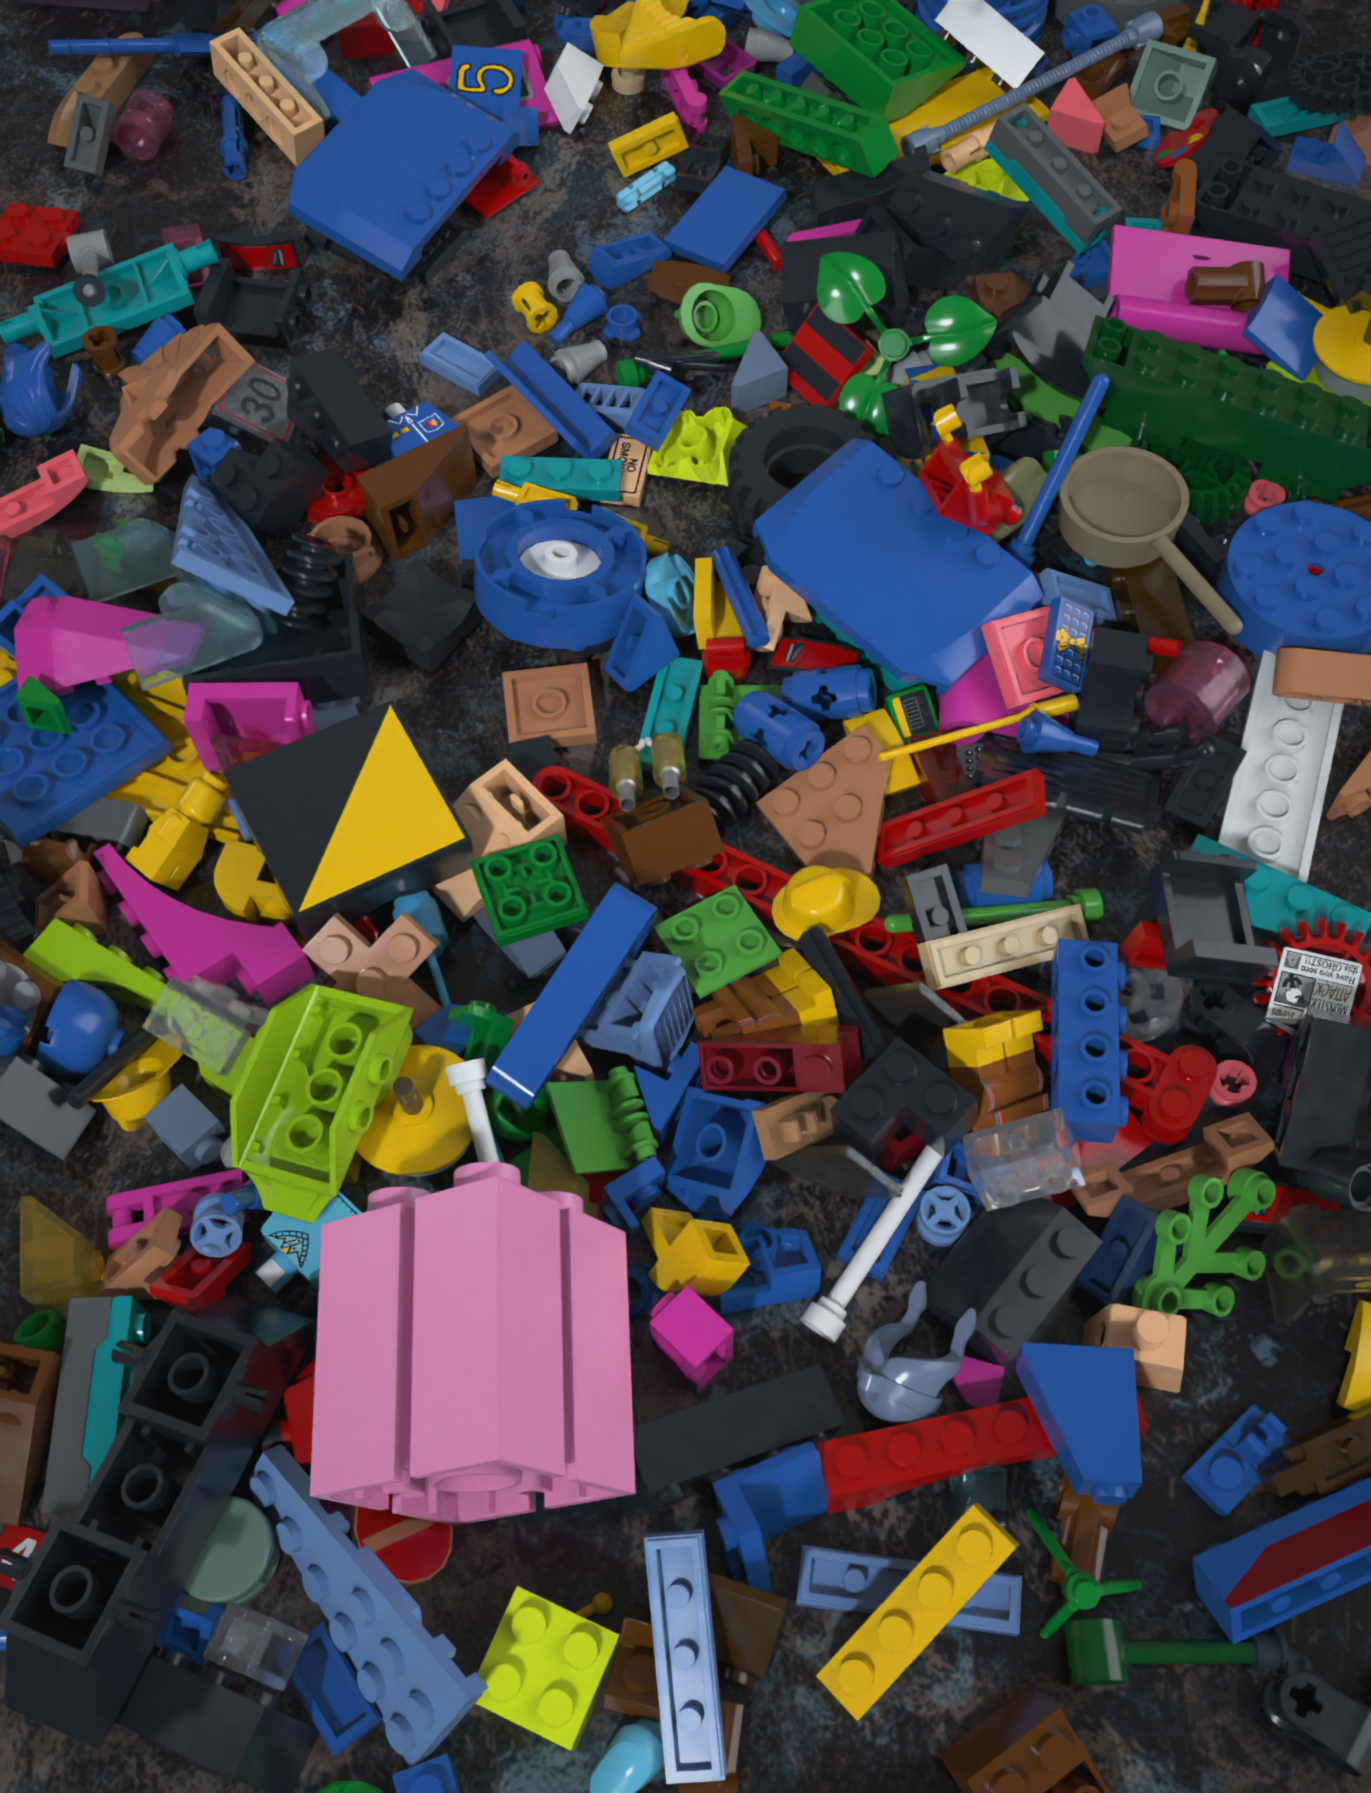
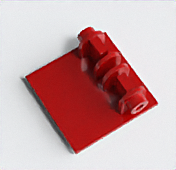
M511 153L501 166L495 163L463 201L488 219L541 182L540 179L531 174L525 162L518 161Z

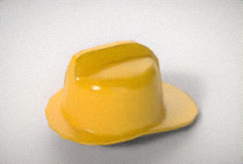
M812 865L804 867L792 875L787 885L774 898L771 913L775 926L783 935L798 941L803 932L817 926L824 930L827 937L860 927L871 921L879 911L881 897L877 886L870 878L856 870L846 868L830 869L826 866Z
M178 1035L157 1038L90 1101L102 1102L111 1117L118 1121L123 1130L135 1131L147 1123L144 1116L172 1092L169 1069L184 1053L186 1041L182 1036Z

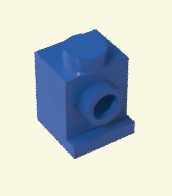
M209 427L187 444L198 477L212 483L210 478L230 447L242 450L237 441L229 435L225 436L222 430Z

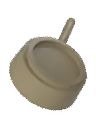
M1110 446L1095 449L1072 462L1061 484L1059 495V527L1068 545L1085 559L1111 568L1140 566L1161 556L1226 632L1231 635L1239 634L1243 629L1242 621L1172 543L1189 507L1188 487L1178 470L1168 461L1152 452L1128 446Z

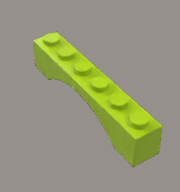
M54 918L23 953L26 958L64 984L66 982L70 983V979L84 982L104 991L114 1001L142 1007L154 1014L165 1016L168 1022L180 1030L190 1041L196 1053L200 1073L212 1093L230 1103L234 1093L235 1081L248 1062L255 1046L256 1037L255 1035L252 1038L242 1032V1026L233 1017L223 1011H219L214 1015L204 1008V1002L194 993L184 988L179 993L167 986L169 982L159 972L149 966H146L142 971L132 965L133 960L124 951L112 944L106 949L96 943L98 940L94 934L78 923L70 927L59 919Z

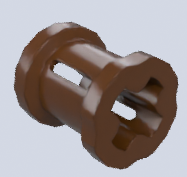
M96 326L85 332L82 337V343L85 350L92 355V367L98 377L112 379L118 376L119 372L127 368L126 358L118 351V338L111 327Z

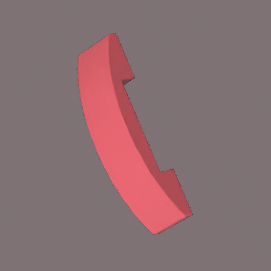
M73 449L36 466L41 476L40 479L0 498V542L16 537L40 525L62 510L82 491L89 480Z

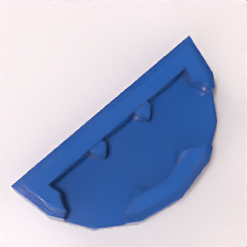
M554 15L555 34L561 43L566 45L568 42L579 50H595L589 25L592 18L576 16L570 18L566 15Z

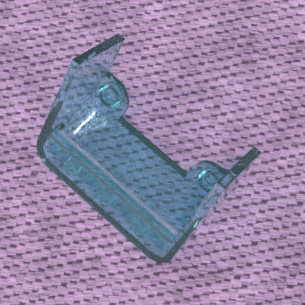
M308 0L265 24L257 35V47L317 112L325 124L332 117V114L313 82L325 74L328 67L327 56L319 43L323 39L373 12L381 27L388 31L408 68L430 63L437 56L405 0Z
M137 518L129 521L125 526L72 543L71 547L91 601L101 603L174 576L179 582L169 586L160 596L158 604L162 614L120 628L142 691L257 648L263 641V633L259 619L245 598L234 592L230 596L222 594L211 587L207 580L172 565L171 558L176 532L155 521Z

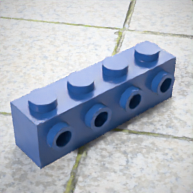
M1058 939L1051 959V1139L1112 1144L1119 1127H1126L1129 1103L1127 1096H1120V1080H1125L1128 1056L1126 1050H1119V1035H1124L1127 1010L1126 1006L1118 1005V991H1123L1125 986L1126 965L1125 962H1118L1117 943Z

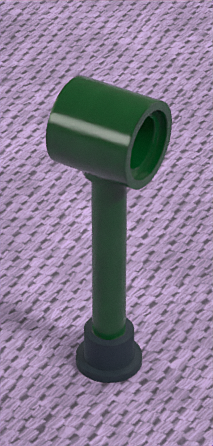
M1081 1619L1064 1623L1070 1684L1075 1686H1108L1128 1683V1664L1251 1663L1254 1669H1273L1277 1675H1285L1289 1667L1288 1645L1285 1634L1279 1626H1272L1269 1632H1259L1248 1637V1639L1232 1644L1229 1639L1126 1640L1122 1633L1121 1621L1117 1619Z

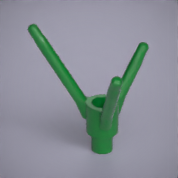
M1032 1507L1026 1510V1516L1065 1575L1062 1581V1592L1065 1600L1062 1606L1040 1630V1636L1043 1639L1050 1638L1078 1609L1087 1610L1096 1606L1100 1597L1132 1592L1142 1588V1582L1139 1579L1098 1582L1089 1573L1077 1570L1037 1511Z

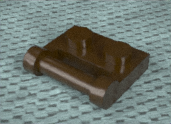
M238 0L220 23L213 24L208 33L221 36L240 27L249 36L256 30L255 23L261 16L268 15L275 8L277 2L275 0Z

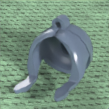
M918 1281L913 1287L908 1300V1310L900 1323L886 1324L874 1330L868 1337L863 1354L859 1359L856 1376L858 1377L857 1392L860 1401L872 1415L895 1425L929 1419L932 1414H936L944 1397L939 1391L959 1371L966 1343L976 1327V1311L974 1308H970L958 1320L954 1330L950 1353L938 1359L889 1358V1353L895 1344L914 1330L922 1311L926 1308L927 1294L924 1281Z

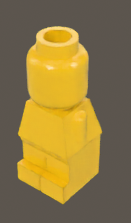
M208 770L205 771L202 777L191 779L178 799L180 809L171 806L148 827L147 836L139 847L133 845L125 859L150 880L178 891L198 861L202 859L209 829L203 824L212 823L227 803L228 796L225 792L228 787L226 781Z

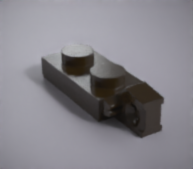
M1371 1404L1291 1440L1290 1444L1283 1446L1281 1451L1284 1458L1276 1459L1257 1469L1264 1491L1276 1493L1278 1497H1282L1295 1490L1298 1496L1301 1497L1311 1494L1322 1497L1371 1474Z

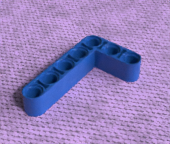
M619 883L613 884L487 1075L485 1084L524 1109L528 1110L626 960H636L654 930L658 911L657 907Z

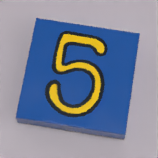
M452 45L449 91L478 108L520 107L523 50Z

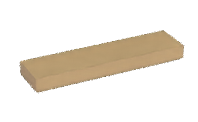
M1079 903L919 943L917 947L928 990L934 991L1051 960L1058 939L1090 940Z

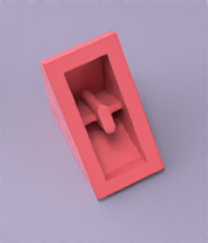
M1075 77L1069 78L1050 109L1047 126L1065 146L1091 154L1099 152L1105 122Z

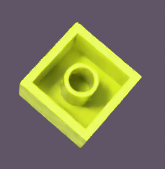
M517 1586L477 1673L489 1688L475 1704L570 1751L577 1752L615 1663L621 1636Z

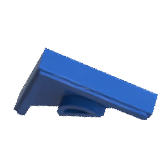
M1105 239L1080 255L1075 252L1071 260L1074 267L1069 275L1085 290L1108 284L1110 247Z

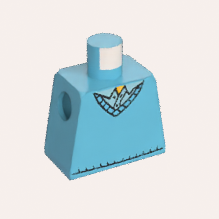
M340 1191L324 1207L314 1224L273 1212L262 1226L260 1232L276 1252L255 1271V1274L274 1294H277L297 1273L314 1290H319L322 1224L362 1212Z

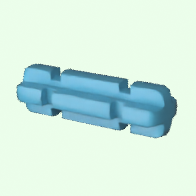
M663 161L653 168L654 171H648L632 182L629 187L623 188L615 196L617 207L621 208L625 213L635 209L638 203L642 204L676 179L675 167L667 161Z

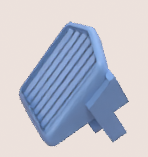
M643 951L638 960L627 959L576 1039L583 1046L628 1054L640 1068L656 1076L661 1075L683 1046L694 1020L692 1013L694 1005L686 971L680 965L682 962L681 958L675 955Z

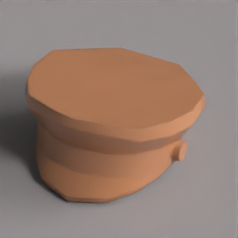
M335 516L320 522L310 534L307 533V535L330 542L340 554L353 552L360 585L373 576L383 560L384 552L378 539L362 520L350 516Z

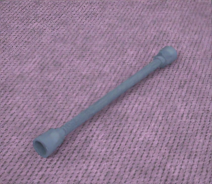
M1148 11L1125 23L1126 29L1121 31L1116 37L941 127L936 126L931 129L928 125H925L902 137L900 141L903 156L914 154V148L926 144L928 157H931L940 151L939 146L944 144L945 140L1124 48L1135 47V50L1146 46L1148 38L1158 40L1163 34V23L1160 16L1155 11Z

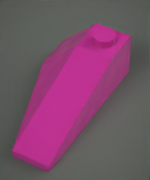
M70 596L31 598L14 627L18 692L28 676L34 677L55 696H62L73 693L74 685L90 680H95L98 686L112 682L113 675L127 670L135 669L139 674H144L191 660L206 629L202 623Z

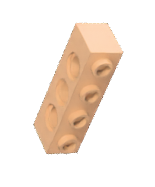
M240 27L209 41L214 75L293 164L298 167L325 138L324 120Z

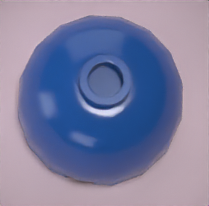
M70 979V983L66 982L45 1025L50 1027L47 1035V1042L50 1044L40 1041L37 1050L36 1060L47 1068L45 1072L70 1078L88 1075L107 1056H110L123 1044L126 1031L118 1029L119 1011L114 1000L104 991L84 982Z

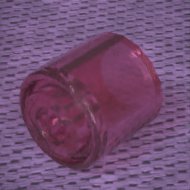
M1195 641L1183 648L1179 657L1173 660L1145 695V708L1149 718L1158 728H1166L1169 723L1185 722L1189 730L1188 745H1195L1200 743L1205 732L1215 735L1249 692L1251 679L1244 663L1228 648L1212 641Z

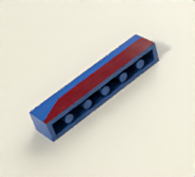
M1371 1477L1358 1479L1346 1486L1345 1489L1321 1500L1308 1501L1300 1506L1298 1510L1272 1522L1265 1521L1259 1523L1249 1532L1223 1544L1216 1543L1210 1545L1201 1554L1193 1557L1196 1593L1232 1644L1371 1581Z

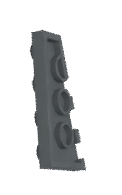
M1056 807L1055 812L1046 810V815L983 836L979 892L1028 898L1043 869L1046 856H1049L1053 849L1057 834L1060 835L1067 817V815H1064L1065 809Z

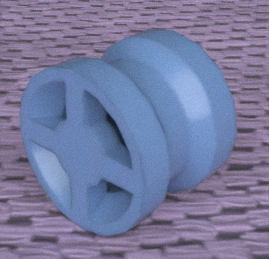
M938 1186L927 1191L921 1200L916 1219L917 1229L922 1238L931 1245L939 1247L951 1246L958 1242L965 1233L966 1225L969 1222L971 1213L969 1201L962 1192L949 1186ZM940 1221L949 1222V1223L951 1224V1226H949L948 1224H938V1223H939Z
M215 1192L201 1198L194 1208L190 1241L200 1254L208 1257L220 1258L230 1255L238 1249L242 1242L245 1209L232 1214L224 1213L220 1207V1199L227 1193ZM213 1219H221L227 1223L222 1225L221 1222L213 1221Z

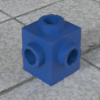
M1099 4L1088 5L1084 8L1067 12L1065 29H1063L1061 35L1064 49L1075 58L1116 37L1118 27Z

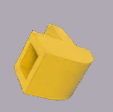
M627 1L609 15H596L590 21L589 25L597 61L606 67L620 68L618 63L619 51L635 2Z
M227 839L215 867L214 884L231 919L237 922L257 925L261 917L273 925H277L280 922L284 926L287 923L295 925L278 892L276 884H274L275 881L265 857L257 850L255 845Z
M651 1207L641 1220L651 1246L658 1257V1261L648 1272V1275L653 1283L664 1291L680 1293L688 1285L697 1295L717 1296L726 1292L750 1265L731 1224L693 1219L690 1212Z

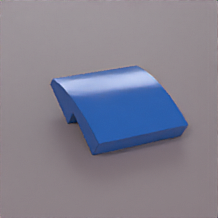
M1276 274L1265 284L1260 303L1248 313L1242 334L1279 367L1300 381H1303L1318 360L1313 347L1312 337L1314 328L1323 314Z

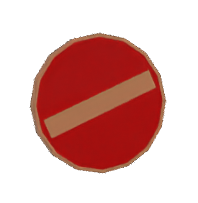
M389 1494V1509L375 1510L355 1506L352 1510L350 1526L353 1544L358 1550L368 1545L403 1587L426 1583L444 1568L452 1551V1525L392 1513L393 1494Z

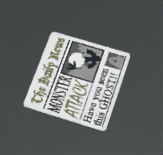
M1285 947L1266 1017L1302 1018L1306 1006L1350 1015L1362 965L1348 960Z

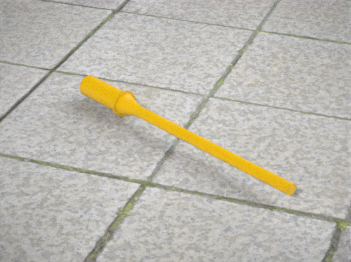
M1071 693L1040 703L1032 702L1020 713L877 754L879 762H883L1018 723L1033 710H1039L1050 718L1077 710L1078 700Z

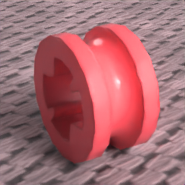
M1264 479L1253 482L1244 500L1245 511L1252 517L1273 505L1283 504L1286 496L1285 490L1280 485Z
M1226 1060L1217 1066V1076L1209 1096L1220 1107L1238 1109L1248 1102L1256 1090L1257 1079L1253 1070L1244 1062ZM1227 1076L1236 1078V1085L1238 1083L1242 1084L1237 1093L1229 1092L1227 1090L1228 1084L1225 1086L1221 1084Z

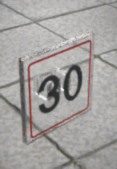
M256 362L219 398L212 410V414L270 443L273 438L289 442L295 426L286 416L288 398L287 378Z

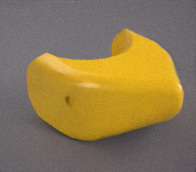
M636 0L618 56L619 66L625 70H676L693 66L720 54L726 40L725 26L714 16H704L698 19L687 16L681 19L688 0Z

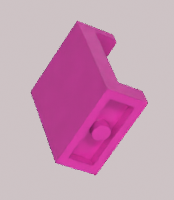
M298 682L189 683L183 722L205 771H223L226 749L280 748L320 731L318 726L312 725L311 702L304 700Z

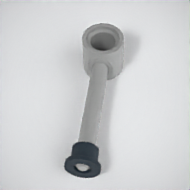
M104 229L66 236L69 254L75 271L78 275L82 274L74 282L73 294L79 303L87 307H95L101 304L105 298L106 290L103 282L98 278V270L115 265Z

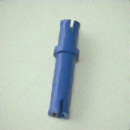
M227 94L223 97V101H221L223 138L220 140V152L224 157L223 171L229 179L241 180L245 177L244 173H247L246 157L249 152L248 142L244 135V108L232 94Z

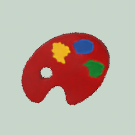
M1213 108L1202 110L1195 114L1190 126L1186 130L1169 133L1154 153L1156 166L1159 168L1172 167L1178 160L1189 158L1194 150L1200 148L1209 135V128L1212 122L1219 115L1217 110Z

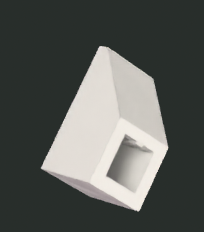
M568 42L558 58L544 90L564 131L571 134L577 122L584 125L593 108V105L588 101L594 102L601 90L603 82L598 80L604 65Z

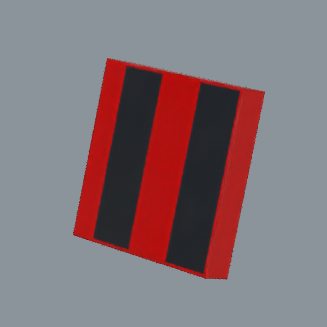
M817 303L780 357L788 367L787 382L813 406L814 404L826 405V409H833L840 399L841 391L846 382L861 371L875 350L846 324L837 323L829 319L823 313L819 303Z

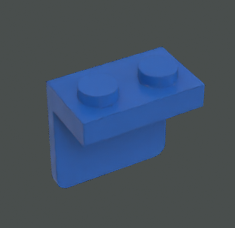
M813 1442L784 1448L774 1457L748 1468L736 1469L725 1478L713 1483L720 1515L714 1518V1522L725 1548L721 1550L732 1580L737 1582L743 1580L745 1585L768 1593L771 1592L772 1586L763 1541L816 1518L827 1510L820 1453Z

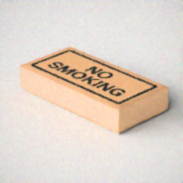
M616 433L619 438L612 445L608 459L622 460L623 471L620 501L600 502L640 507L648 475L647 465L653 449L627 434Z

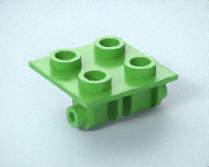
M717 670L713 672V676L708 680V685H700L698 759H719L729 751L733 743L739 740L746 741L738 735L737 729L733 725V712L738 702L749 692L753 691L769 692L782 700V685H734V680L730 677L728 671Z
M735 885L654 926V930L665 945L662 947L663 953L681 958L682 962L680 965L686 971L687 979L700 999L782 956L781 950Z
M626 1066L611 1069L608 1072L609 1080L547 1082L545 1084L573 1175L630 1171L652 1156L657 1158L655 1150L659 1147V1144L654 1139L649 1126L648 1113L640 1112L645 1107L644 1101L642 1099H634L639 1095L635 1085L636 1078L634 1073L628 1072Z

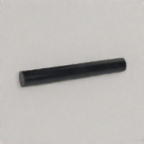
M162 1014L153 1015L67 1094L66 1100L68 1104L75 1109H82L169 1027L167 1018Z

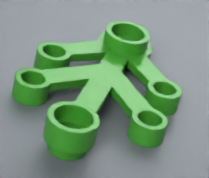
M1247 1167L1237 1169L1231 1175L1227 1185V1195L1230 1203L1207 1228L1209 1210L1221 1202L1224 1195V1186L1222 1181L1216 1177L1203 1173L1195 1175L1188 1185V1197L1190 1199L1188 1215L1172 1209H1166L1160 1213L1156 1220L1155 1231L1158 1238L1153 1273L1143 1275L1136 1282L1132 1291L1133 1307L1176 1314L1179 1309H1203L1219 1317L1229 1314L1235 1302V1295L1230 1287L1214 1281L1206 1283L1203 1288H1187L1185 1285L1196 1273H1234L1251 1281L1261 1277L1266 1266V1259L1261 1251L1247 1246H1240L1235 1251L1216 1250L1250 1211L1257 1212L1271 1206L1276 1196V1187L1269 1176L1264 1172ZM1184 1243L1182 1257L1175 1264L1176 1246Z

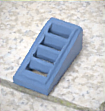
M580 382L575 392L582 399L584 397L590 398L587 404L613 430L623 432L646 389ZM598 401L602 402L601 406L596 405Z

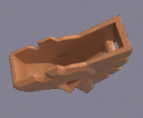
M218 322L206 326L203 324L183 334L180 332L164 347L160 346L141 365H133L119 372L118 376L127 385L121 387L123 391L119 403L121 413L109 438V447L113 456L144 485L159 483L175 465L179 449L187 450V444L200 435L198 427L204 422L212 405L244 374L255 360ZM210 344L220 356L212 359L204 350ZM194 362L197 365V367L191 370L189 367Z

